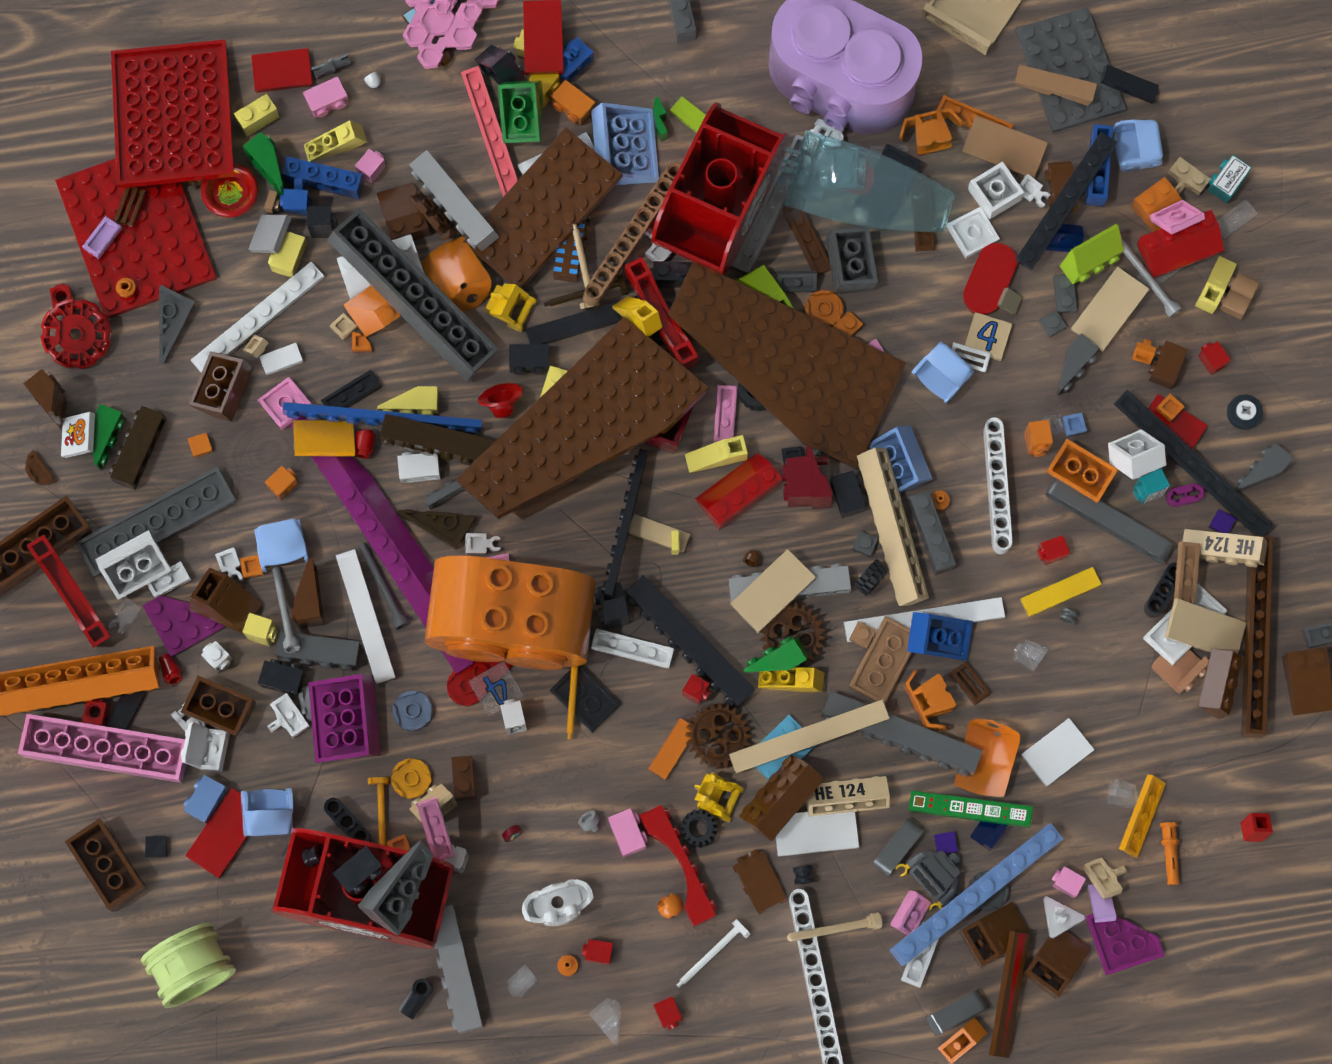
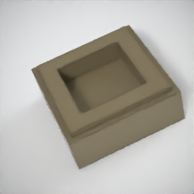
M1004 288L997 306L1011 315L1016 314L1022 297L1011 289Z

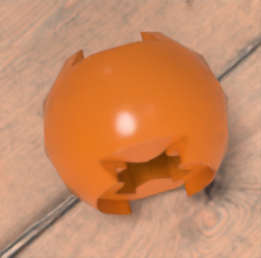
M670 893L669 896H664L660 899L657 909L662 917L670 919L673 915L676 917L682 911L683 902L679 896Z

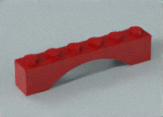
M643 257L625 265V274L639 299L647 301L658 311L662 328L658 330V333L671 356L686 369L698 364V355L679 325L668 316L670 310Z
M45 534L26 545L68 607L92 647L94 648L110 638L111 635Z
M659 805L639 815L647 835L666 846L675 855L682 867L687 885V899L684 910L693 928L715 918V912L718 911L714 901H709L705 894L708 892L704 881H699L697 877L699 871L695 863H690L688 859L690 853L685 844L681 845L678 839L681 835L677 827H672L669 821L672 819L667 808L663 809L662 805Z

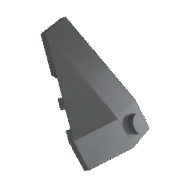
M418 841L368 891L358 907L370 919L393 934L399 935L411 918L413 902L415 899H418L420 883L427 875L434 854L422 842Z

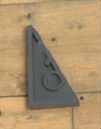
M162 285L159 287V361L164 363L195 302Z

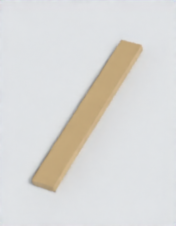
M883 700L739 750L729 754L735 773H739L888 720L889 716Z

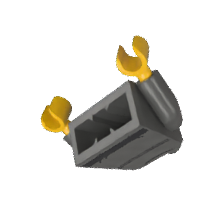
M933 851L919 852L908 859L905 865L898 864L895 870H898L900 867L905 868V872L900 877L906 876L908 869L911 868L909 872L934 901L939 900L937 903H932L929 906V911L935 905L940 910L957 892L959 882L957 876L960 874V871L956 865L960 862V859L955 853L946 856L943 851L937 853Z

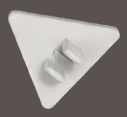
M1047 896L1044 897L1045 913L1051 938L1059 936L1084 921V915Z

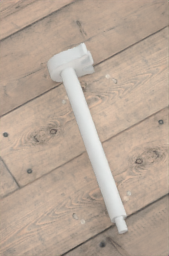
M737 919L732 922L734 928L680 979V982L677 984L678 988L683 984L685 985L739 932L745 938L749 937L751 934Z

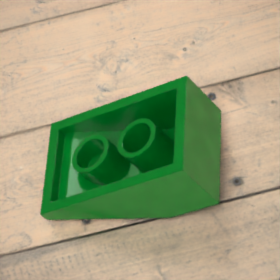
M541 80L503 82L499 84L498 94L503 143L541 141L543 109Z
M260 132L243 145L245 153L251 164L272 188L278 192L279 196L281 194L284 195L285 186L276 154L278 150L274 146L275 142L269 135L265 136Z

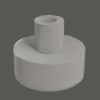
M588 811L580 817L578 824L584 831L591 830L596 832L599 829L597 824L600 818L594 811Z

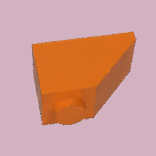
M973 1017L939 1046L938 1049L952 1064L976 1045L987 1032Z

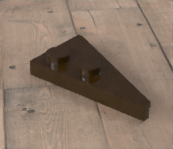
M405 509L398 510L397 515L455 550L477 519L475 515L444 514L443 512L434 511L420 512Z

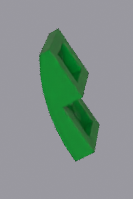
M657 96L654 98L653 117L656 132L662 142L668 139V131L662 122L666 120V111Z

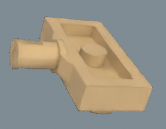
M1181 157L1178 158L1167 173L1177 181L1178 185L1175 189L1179 195L1185 188L1199 196L1210 181L1208 176Z
M1103 858L1084 864L1083 870L1103 900L1122 893V887L1117 881V877L1127 873L1124 866L1112 869L1105 863Z

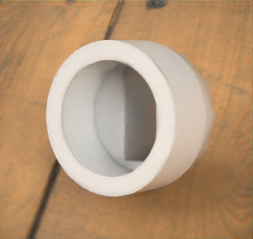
M373 72L364 78L366 84L371 88H377L380 85L381 78L378 72Z

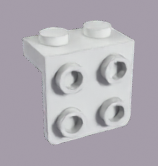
M190 722L185 732L184 748L181 751L182 762L201 770L222 772L230 733L223 730L208 729L195 722Z

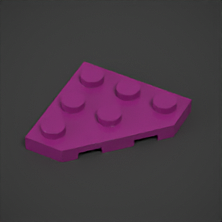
M158 596L142 605L172 658L225 629L224 625L189 610L190 603Z
M1093 914L1085 916L1105 976L1165 956L1158 936L1117 916L1116 921L1095 923Z

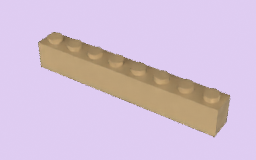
M873 448L857 455L858 466L868 494L874 523L879 533V541L884 551L885 562L889 568L890 580L895 590V598L899 606H912L929 599L887 448Z

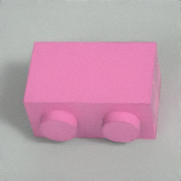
M338 76L303 92L305 101L314 119L325 117L329 112L335 109L340 110L349 103L348 96Z
M630 808L608 817L623 858L646 849L645 843L648 840L645 832H640L638 828L640 820L636 812L632 813Z

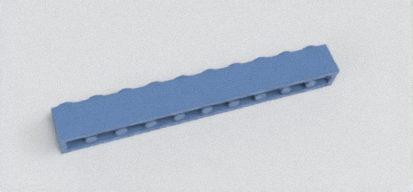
M1049 823L889 951L900 965L904 966L1063 840V837Z

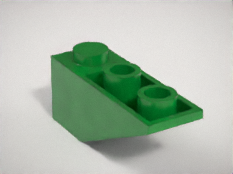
M99 404L95 413L93 457L94 465L98 470H101L102 466L107 464L109 459L108 453L116 445V436L119 430L121 431L124 428L126 421L122 412Z
M788 636L780 641L781 645L774 648L772 646L763 652L764 656L758 659L755 656L747 661V666L743 670L744 672L790 670L807 660L809 654L797 636L794 638Z

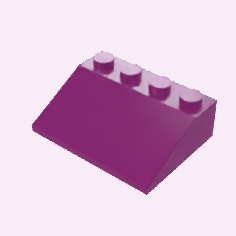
M358 674L309 682L315 763L381 756L373 675Z

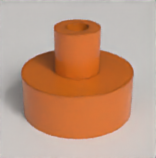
M939 490L931 495L936 511H944L948 507L950 498L946 492Z
M565 955L559 959L557 968L560 974L568 977L577 972L578 963L573 956Z

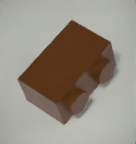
M1165 341L1163 346L1159 345L1155 354L1158 359L1156 363L1152 362L1148 371L1151 374L1149 381L1171 389L1188 349L1169 341Z
M472 755L451 757L455 800L476 799Z

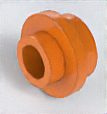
M122 278L116 284V291L121 297H130L136 290L134 281L129 278ZM125 284L129 285L126 290L122 289Z

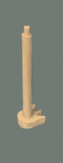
M573 224L574 240L586 288L590 281L580 231L577 229V224ZM593 292L588 293L591 297H594ZM585 302L580 303L581 309L594 307L587 305Z

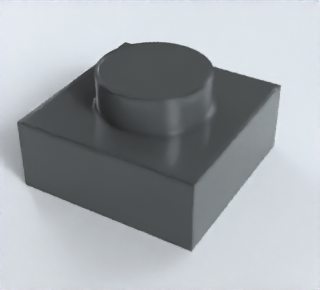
M1057 310L1039 321L1049 338L1067 327Z
M859 531L852 551L871 557L878 538Z

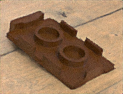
M422 191L417 192L413 196L409 195L410 201L441 235V241H445L447 238L451 239L458 233L456 229L451 227L449 224L451 221L444 212L442 214L439 213L437 210L439 206L432 198L427 199Z
M755 849L737 858L738 863L733 866L735 873H738L744 886L743 889L748 894L757 913L762 914L766 912L765 909L779 902L780 904L786 902L787 897L778 881L777 873H774L767 859L766 851L759 852Z

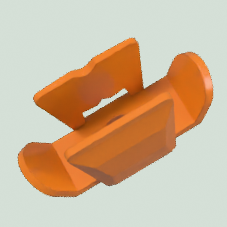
M951 108L917 114L904 119L899 140L903 141L907 128L916 126L918 155L952 148L950 141L952 136L944 119L949 118L958 127H962L963 122Z
M915 669L904 685V689L924 728L932 731L947 730L945 725L929 724L927 718L953 711L956 703L951 693L945 690L946 684L940 674H936L913 691L910 682L918 671Z

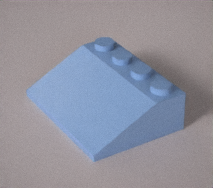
M609 103L599 104L591 111L594 149L596 153L622 173L623 177L616 185L657 182L659 172L653 109Z

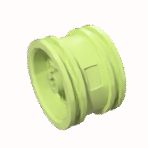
M202 923L183 930L162 941L142 956L141 962L144 966H147L145 968L147 974L154 976L160 988L157 994L160 999H164L162 1001L164 1008L175 1007L193 1000L217 987L235 973L236 968L234 965H229L231 963L230 957L224 956L217 943L219 935L213 931L215 928L212 923Z

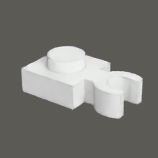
M1029 174L1019 184L1024 191L1023 197L1030 202L1034 198L1036 204L1042 208L1046 205L1041 201V197L1048 199L1051 195L1048 192L1040 191L1043 186Z
M466 533L465 554L485 555L486 549H489L491 552H499L500 547H494L492 542L500 541V537L493 536L490 539H486V533Z
M233 547L215 554L221 572L223 574L228 572L227 576L231 579L233 576H238L242 582L243 576L236 570L241 567L235 548Z

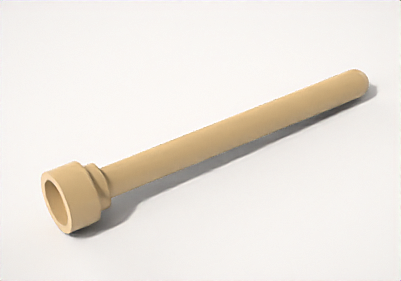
M878 912L872 913L862 920L789 933L787 939L788 941H797L865 927L877 930L882 928V918Z

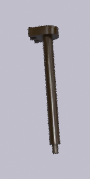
M623 274L617 275L618 280L613 281L609 289L620 286L622 296L627 295L628 291ZM585 289L550 299L549 302L544 303V306H554L581 298L584 295Z

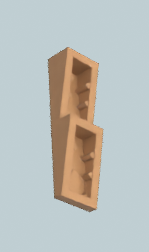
M1019 65L1014 84L1048 96L1055 94L1086 106L1093 101L1097 83Z

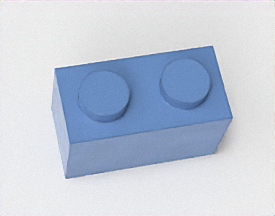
M204 775L202 779L199 778L194 785L195 791L192 796L187 797L183 805L185 807L183 811L207 824L221 803L228 788Z

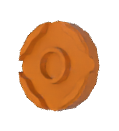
M820 290L814 292L807 299L805 315L833 327L842 318L844 306L839 296L829 290Z

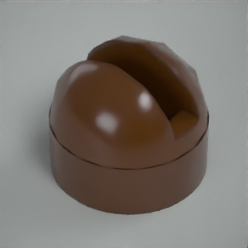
M444 50L440 65L446 67L451 61V54L449 51Z
M750 550L745 554L743 562L751 567H757L760 562V555L756 550Z

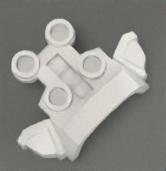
M578 879L568 880L565 883L551 884L542 888L541 891L537 890L532 892L531 895L529 894L523 902L522 913L525 920L529 922L543 923L545 926L564 925L576 919L581 914V910L590 904L594 898L592 889L586 882ZM559 896L563 899L564 903L561 908H554L551 901L554 897Z

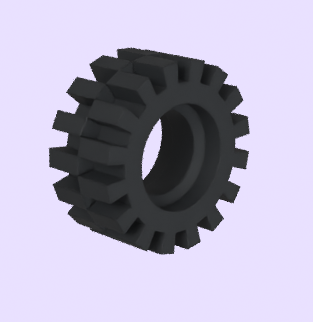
M878 559L874 560L857 580L854 587L865 596H868L884 578L889 568Z
M702 809L692 810L691 813H687L681 824L683 840L688 845H692V847L702 848L703 846H708L717 835L718 828L715 817ZM702 821L706 824L707 832L703 836H695L692 833L691 826L694 822Z

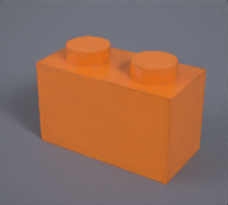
M564 80L551 95L552 107L558 112L562 111L572 123H578L580 126L589 118L591 111L595 108V101L567 80Z
M1049 419L1028 423L1024 432L1028 456L1041 457L1048 453L1053 443Z

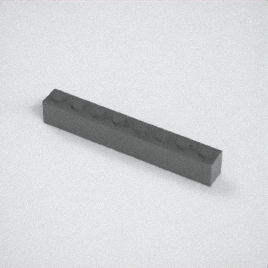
M830 691L821 717L826 720L866 706V704ZM888 714V720L857 730L865 738L871 740L873 738L879 739L881 744L892 747V745L897 746L903 753L909 755L911 753L917 754L919 759L930 762V760L935 761L939 767L947 770L949 768L955 769L957 774L964 777L973 776L982 754L980 749L891 714Z

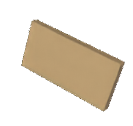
M1117 266L1072 326L1071 331L1078 336L1081 333L1084 334L1103 352L1148 293L1149 288Z
M787 549L730 605L759 633L816 577Z
M1174 599L1165 638L1211 653L1212 649L1234 651L1238 654L1246 622L1180 599Z

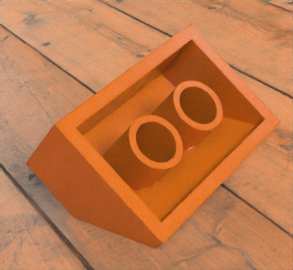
M1066 439L1046 473L1098 503L1118 469Z

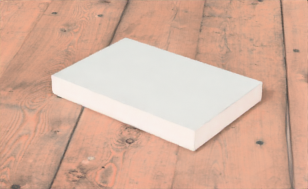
M1068 718L1022 753L1021 756L1047 787L1093 752L1094 749L1070 718Z

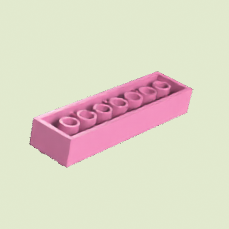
M26 714L18 754L24 758L183 783L186 763L181 760V751L184 748L185 739Z

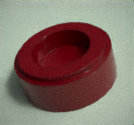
M513 825L502 833V837L507 843L519 837L523 831L519 825Z

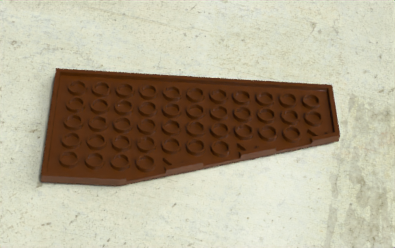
M692 262L668 316L701 345L720 366L747 389L803 445L810 446L826 456L857 469L859 464L857 455L866 451L906 362L722 274Z
M623 317L480 455L456 481L497 519H500L548 491L552 492L577 479V476L604 462L608 463L633 450V447L660 433L664 434L709 391V388L627 318Z

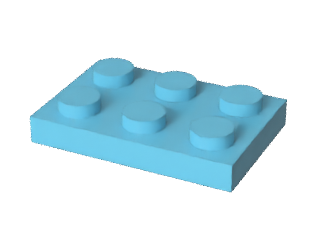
M788 715L760 743L801 729L802 727ZM815 746L761 764L755 768L769 781L770 776L777 772L787 757L793 755L802 760Z

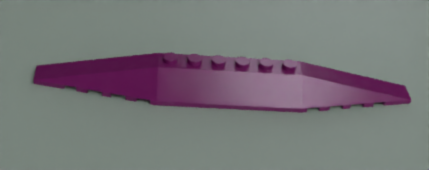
M300 416V417H299L298 419H296V420H308V419H307V417H301V416ZM292 422L291 424H289V426H290L291 429L293 430V422ZM310 456L426 628L434 568L372 476L352 456ZM441 651L456 675L473 664L471 660L456 658L448 655L445 651Z

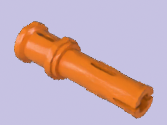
M1178 822L1159 824V827L1162 828L1163 840H1161V844L1165 850L1167 885L1180 884L1177 857L1179 840L1177 839L1176 832Z

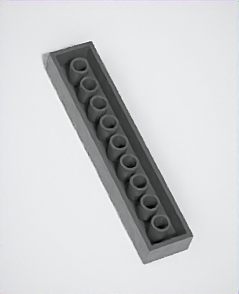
M360 208L333 230L327 241L465 381L497 352L498 348Z

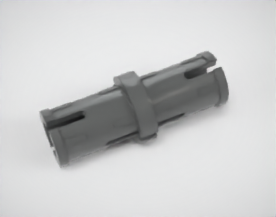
M345 53L334 59L329 58L326 62L311 68L317 79L320 76L330 72L333 74L336 70L351 65V61L348 58V54Z

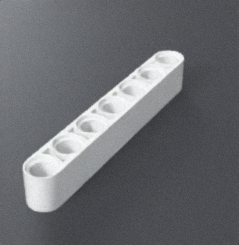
M990 418L985 424L983 434L991 540L994 552L1002 555L1007 553L1012 545L1004 427L1000 419ZM989 426H996L998 428V431H990ZM996 444L1000 450L993 451L990 445ZM997 463L1001 466V469L994 470L991 464ZM999 482L1003 488L1000 490L995 489L993 483ZM997 501L1002 502L1004 508L998 509L994 503ZM996 521H1003L1006 527L999 528L996 525ZM1004 540L1007 543V547H1000L997 541Z
M354 549L336 555L337 562L375 682L379 684L396 678L356 551Z

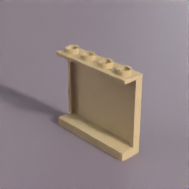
M931 0L923 8L921 17L986 55L1022 0Z

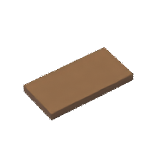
M975 116L962 153L994 165L1003 161L1008 170L1023 176L1029 174L1034 178L1048 142Z
M884 616L848 687L875 702L883 700L885 705L912 653L907 652L910 629Z

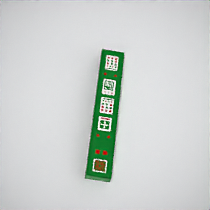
M911 790L908 811L1031 828L1033 806Z

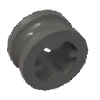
M1063 608V614L1059 616V619L1065 623L1075 625V619L1079 617V614L1071 609Z

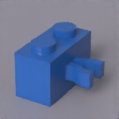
M578 37L573 41L570 40L564 46L563 74H558L563 82L564 80L570 82L594 60V52Z
M294 178V190L284 189V195L281 194L280 206H283V210L288 216L307 217V207L312 206L313 198L308 190H303L304 181L302 178Z

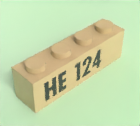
M1189 529L1184 530L1183 536L1184 542L1200 543L1199 558L1206 559L1207 562L1218 563L1219 560L1225 561L1229 565L1245 563L1248 567L1264 565L1268 544L1264 537Z
M874 776L865 779L855 778L846 781L821 783L806 800L808 816L890 808L886 776Z

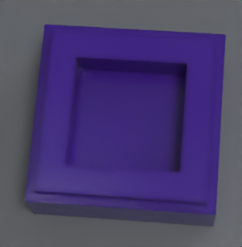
M1218 509L1208 527L1218 533H1229L1236 518Z
M954 831L934 835L937 852L943 851L945 854L958 852Z

